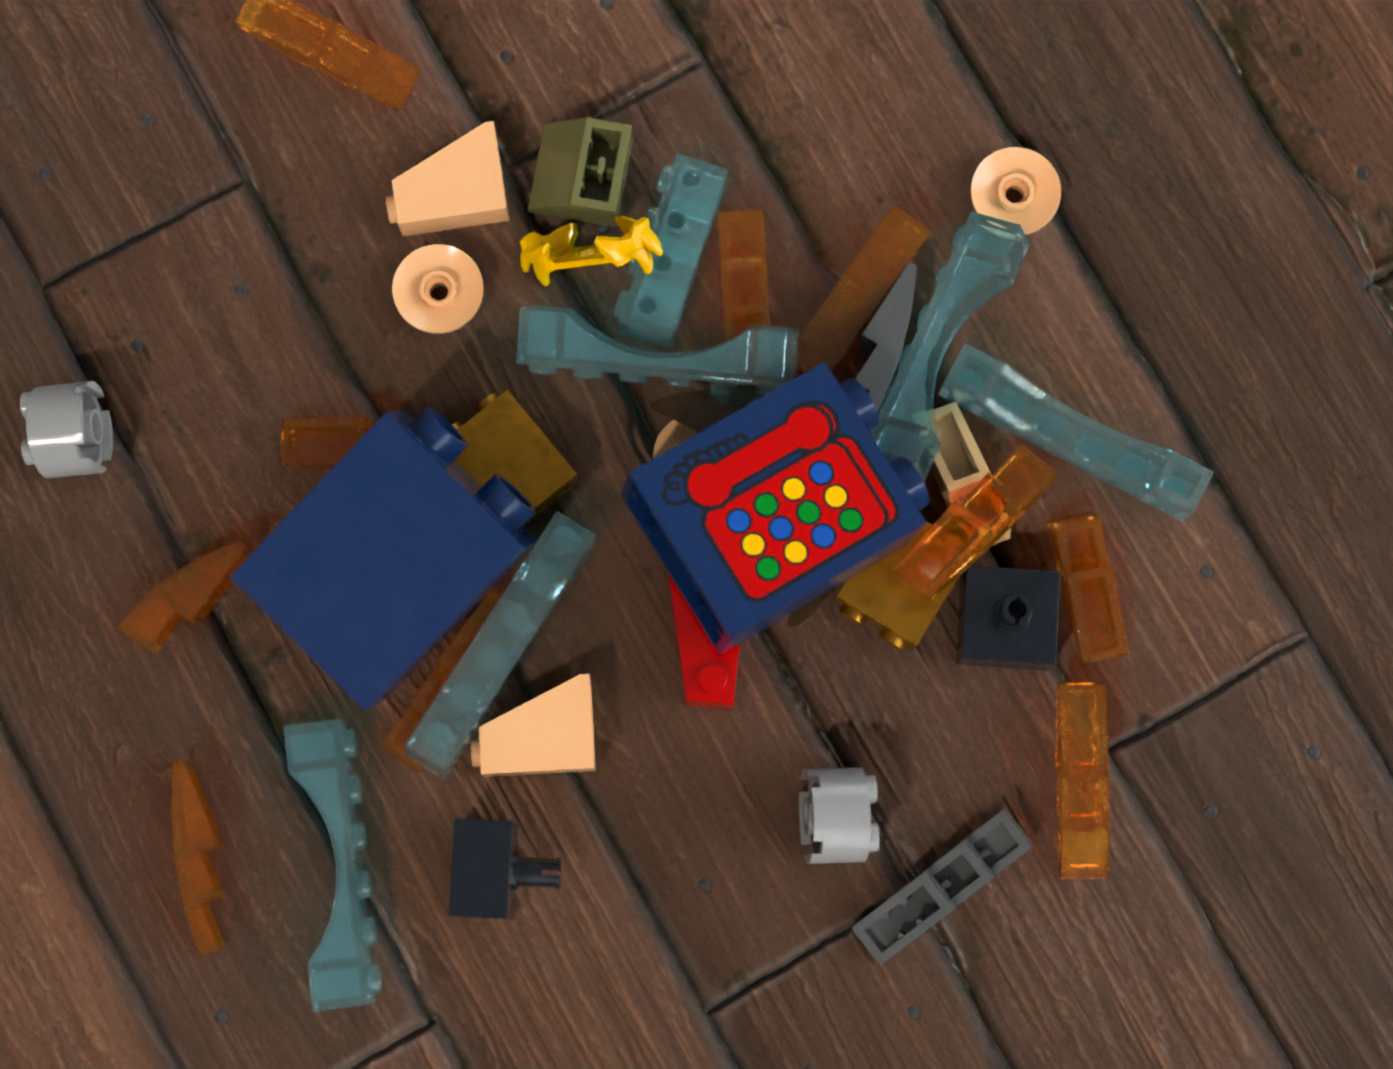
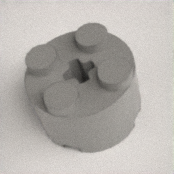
M84 381L35 387L30 392H23L21 394L20 409L22 416L26 420L27 437H24L21 442L22 457L26 465L35 464L37 470L44 478L51 479L104 473L107 470L101 464L102 461H110L112 458L113 428L109 410L100 411L97 398L105 396L96 382Z
M861 767L803 769L800 780H809L808 791L799 792V832L801 845H810L812 854L803 855L807 864L865 862L870 852H878L880 842L879 828L877 823H871L870 804H876L877 781L875 775H865Z

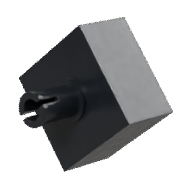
M967 565L961 573L956 665L1049 671L1056 665L1060 572Z
M454 818L449 916L513 919L515 890L517 891L518 886L555 887V889H560V875H542L541 871H561V858L519 857V852H517L519 825L513 821Z

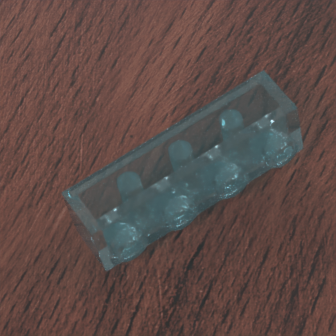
M676 153L672 167L664 165L657 185V191L663 193L658 208L650 206L646 218H649L650 229L656 234L661 243L663 254L657 256L651 251L653 270L647 275L636 260H631L628 274L633 275L634 278L629 292L621 290L614 310V316L620 318L619 329L621 333L670 349L672 348L728 184V169Z

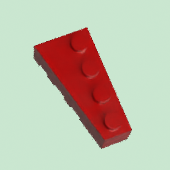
M668 574L686 705L733 710L740 644L719 656Z

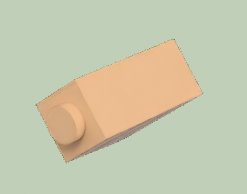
M494 121L484 122L393 179L394 195L386 196L390 224L398 223L402 236L510 221Z
M579 674L480 726L479 738L471 739L472 766L480 767L481 775L484 777L596 771L590 674Z

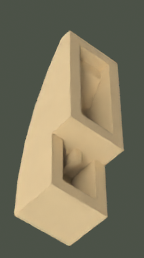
M957 402L914 417V424L962 543L977 552L1011 539V522L992 485V474Z

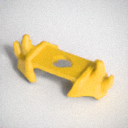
M623 215L615 219L625 234L624 236H597L594 240L595 245L574 247L578 236V228L576 223L573 222L556 229L549 235H541L535 231L528 233L520 240L522 249L520 264L524 272L530 271L531 264H533L537 279L543 286H548L550 284V273L554 270L608 263L619 267L633 259L638 262L643 272L647 275L653 270L651 251L657 256H661L663 250L656 234L650 229L649 218L641 217L635 220Z

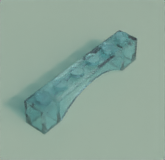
M971 211L965 226L958 228L953 241L952 255L947 265H943L938 271L935 281L936 290L929 305H924L920 311L917 321L918 330L911 345H906L901 353L899 360L900 370L893 385H889L881 405L879 425L869 431L888 462L899 456L906 458L918 471L923 482H925L941 446L935 426L933 400L936 377L943 356L955 334L967 319L991 297L1013 285L1030 246L1020 224Z
M528 304L520 308L516 364L529 365V372L536 374H556L557 368L574 369V376L580 378H601L602 372L620 373L619 380L635 383L647 382V376L665 377L664 384L678 387L692 386V380L710 381L711 389L722 391L738 390V384L755 385L756 393L767 395L796 378L800 328L754 324L736 337L710 348L691 352L660 353L635 348L610 338L590 325L573 308Z
M964 343L938 394L951 402H957L960 407L1182 522L1194 513L1214 473L1173 450L1128 436L1075 411L1032 385L1006 364Z
M556 511L405 744L406 757L446 780L517 661L592 552L596 534Z
M341 719L284 726L288 773L306 790L319 809L331 837L336 861V893L331 918L321 943L308 962L312 1011L376 1003L375 994L382 993V979L379 964H371L370 946L377 945L375 919L374 917L366 916L365 898L372 897V885L369 870L361 869L360 851L367 850V838L364 822H356L355 804L362 803V791L359 776H352L350 757H357L354 729H347L346 722Z

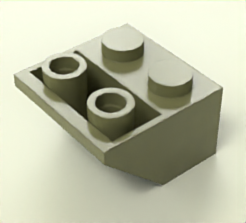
M588 117L544 124L528 212L617 227L618 223L615 218L620 214L633 145L632 125Z

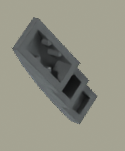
M908 262L863 332L859 350L870 357L859 372L856 380L869 394L878 415L898 368L912 312L917 266L911 262Z
M1004 807L857 922L851 929L881 966L952 912L956 906L991 881L995 875L1030 850L1034 844Z

